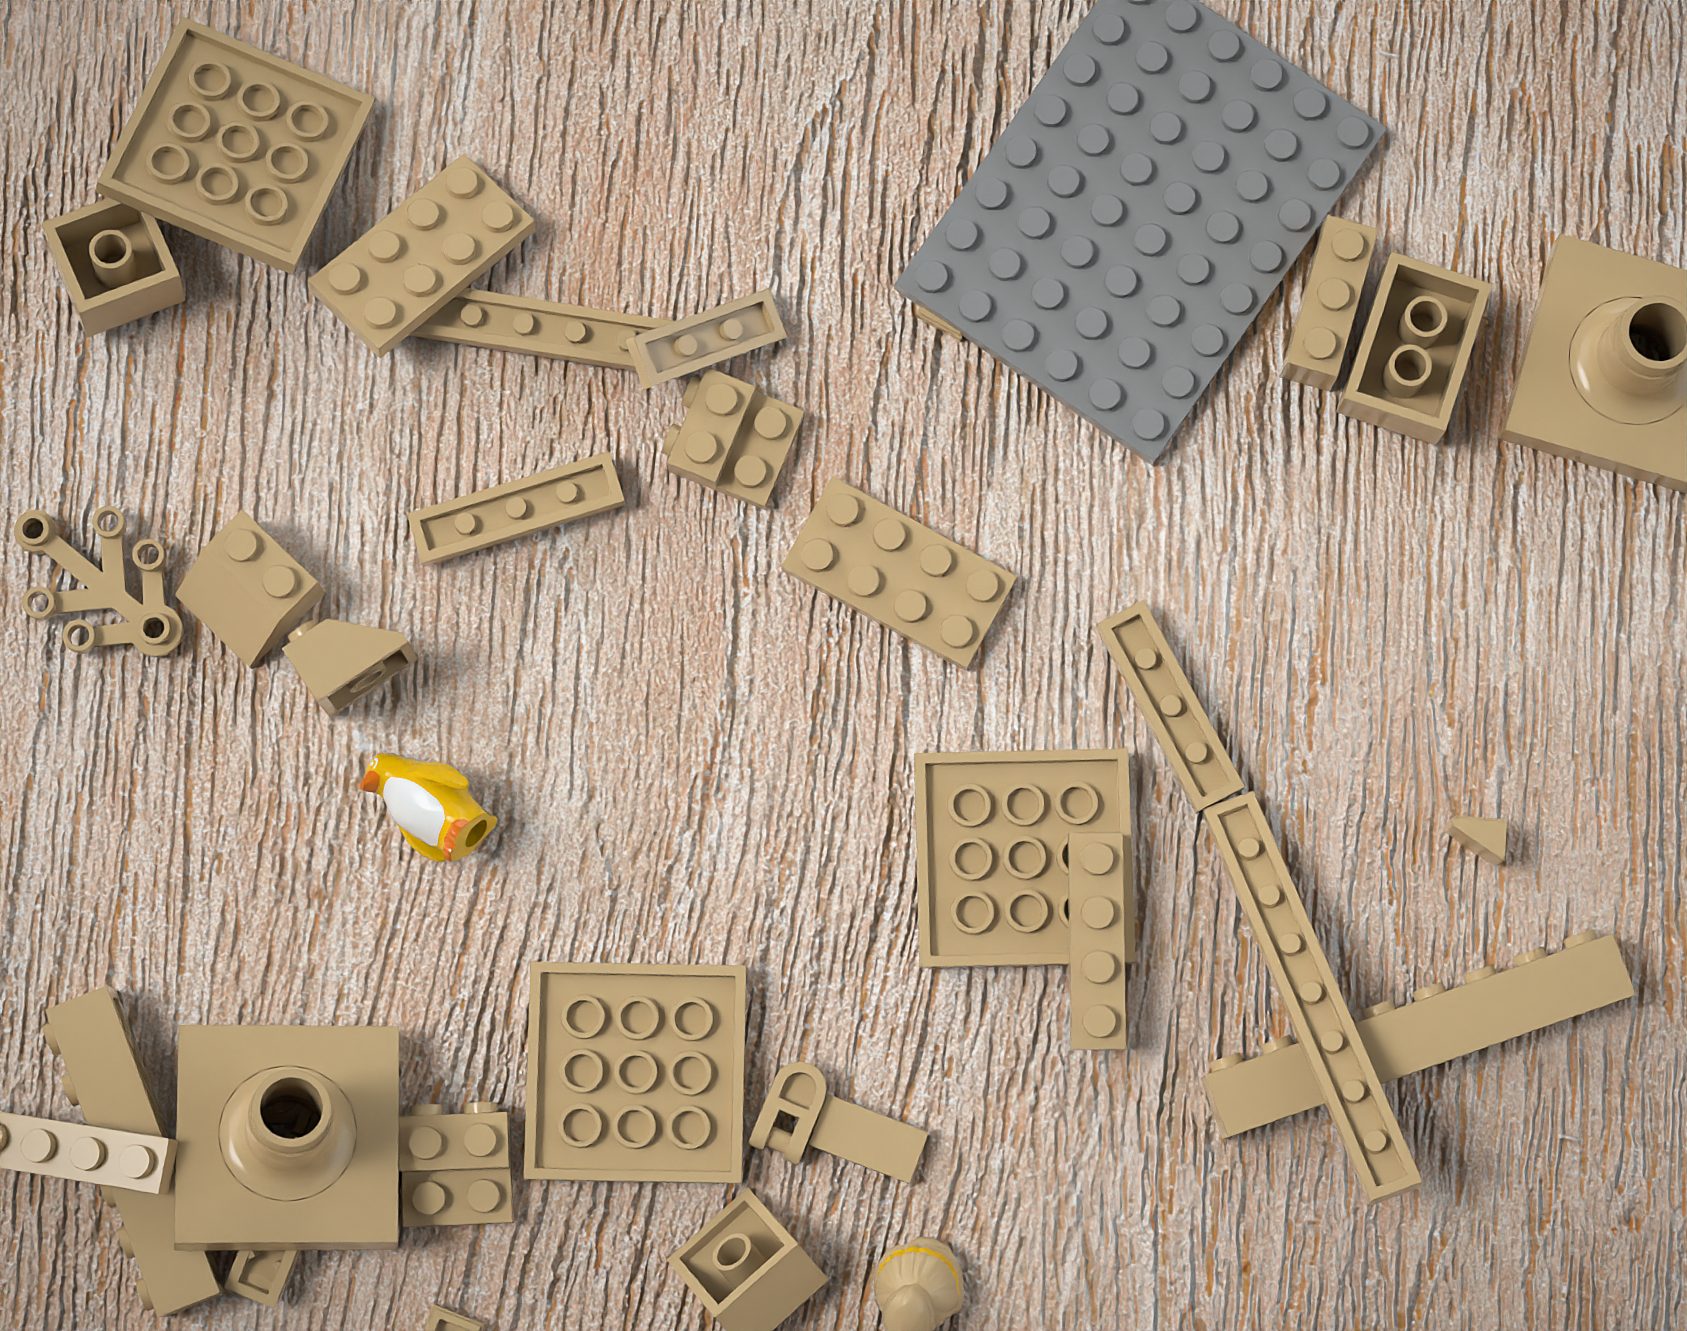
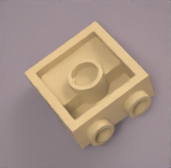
M707 367L702 379L692 376L688 383L681 405L689 408L682 427L672 424L664 440L661 453L669 456L666 462L668 472L766 510L804 419L805 411L757 392L754 385Z
M497 1102L465 1103V1114L443 1115L442 1104L410 1106V1116L399 1117L398 1131L399 1172H402L403 1227L514 1223L510 1114L508 1112H497Z

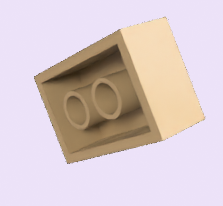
M1391 251L1382 268L1336 413L1436 445L1446 431L1492 284Z

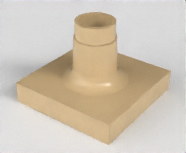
M1559 234L1551 247L1498 439L1687 494V270ZM1629 333L1642 335L1653 342L1659 349L1664 361L1650 360L1639 354L1631 343Z
M179 1025L176 1140L179 1141L176 1152L174 1251L396 1250L398 1244L399 1026ZM281 1102H293L312 1110L320 1121L314 1130L307 1135L288 1139L272 1133L263 1123L260 1113L271 1105Z

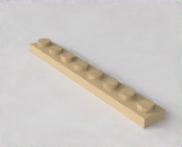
M1251 791L1203 809V818L1369 1206L1421 1187L1422 1179L1254 792Z

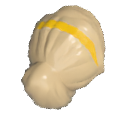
M918 1236L905 1245H896L886 1251L877 1265L873 1288L879 1308L883 1313L885 1331H934L937 1326L944 1324L945 1320L961 1309L964 1300L962 1272L957 1258L948 1245L932 1237Z

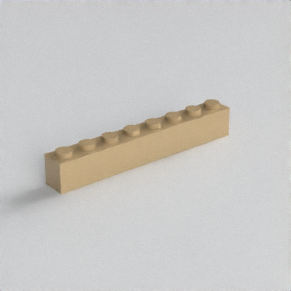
M1592 929L1563 940L1566 950L1547 956L1544 946L1513 957L1516 967L1500 973H1496L1493 964L1463 974L1466 985L1446 991L1443 982L1427 986L1412 992L1415 999L1414 1003L1397 1009L1392 999L1362 1009L1365 1020L1356 1022L1354 1025L1380 1084L1636 995L1613 933L1597 939L1596 933ZM1291 1035L1260 1045L1263 1052L1262 1056L1243 1062L1242 1056L1238 1052L1209 1063L1213 1073L1207 1074L1200 1079L1222 1140L1326 1104L1300 1043L1294 1044Z

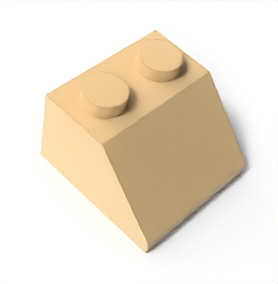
M241 509L202 549L175 596L240 659L252 668L326 593L315 578Z
M328 618L319 624L316 620H311L299 626L288 636L290 643L281 648L317 703L330 718L419 660L402 632Z
M748 1187L667 1259L668 1263L726 1331H772L829 1280Z

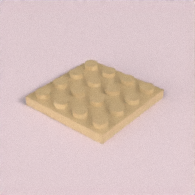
M182 16L97 181L96 192L294 275L371 115L375 98Z
M1128 748L914 753L919 969L1069 965V832H1123L1125 964H1134L1136 962Z
M530 961L524 1180L742 1184L747 966Z

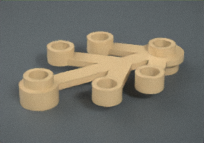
M103 506L94 513L92 518L93 528L101 540L103 572L60 538L59 526L48 513L41 510H30L17 519L14 526V536L17 543L26 552L32 555L47 554L88 588L61 592H50L47 588L41 586L30 588L23 596L22 606L31 618L37 621H45L54 614L114 609L128 621L92 627L87 621L80 619L69 622L63 630L62 638L64 644L71 651L77 654H85L93 650L94 647L134 644L141 653L147 656L162 657L173 652L178 647L183 636V624L179 615L165 605L163 567L167 561L166 550L158 541L150 538L139 541L133 548V561L142 570V605L128 594L126 590L123 534L127 528V520L118 508ZM105 516H118L119 522L114 530L107 532L101 529V521ZM33 522H41L44 527L41 536L35 539L27 538V527ZM153 547L158 549L159 556L154 563L147 565L141 562V554L146 548ZM39 595L47 596L49 600L48 607L42 612H33L31 608L33 599ZM152 621H161L164 624V631L157 638H149L146 634V628ZM79 628L87 629L89 632L87 642L80 646L73 645L71 641L73 632Z

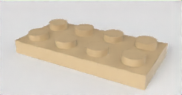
M462 154L308 279L309 291L381 358L535 231V220L465 154Z
M834 476L828 482L781 565V570L965 671L969 667L1018 577Z

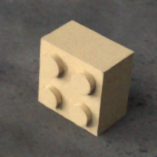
M107 198L41 223L49 250L87 338L186 301L179 272L154 216Z

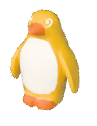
M379 753L371 759L366 768L365 777L360 783L361 790L376 793L383 798L408 844L422 856L436 862H445L446 860L454 862L469 855L498 822L497 817L487 812L473 799L468 791V779L455 768L445 763L405 758L395 753Z

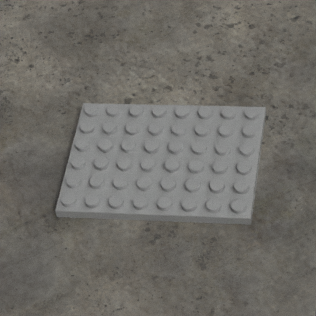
M1098 0L895 282L894 289L961 332L963 337L1153 465L1378 144L1387 128L1198 0Z

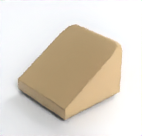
M1455 815L1445 823V833L1494 866L1504 862L1507 822L1504 819Z

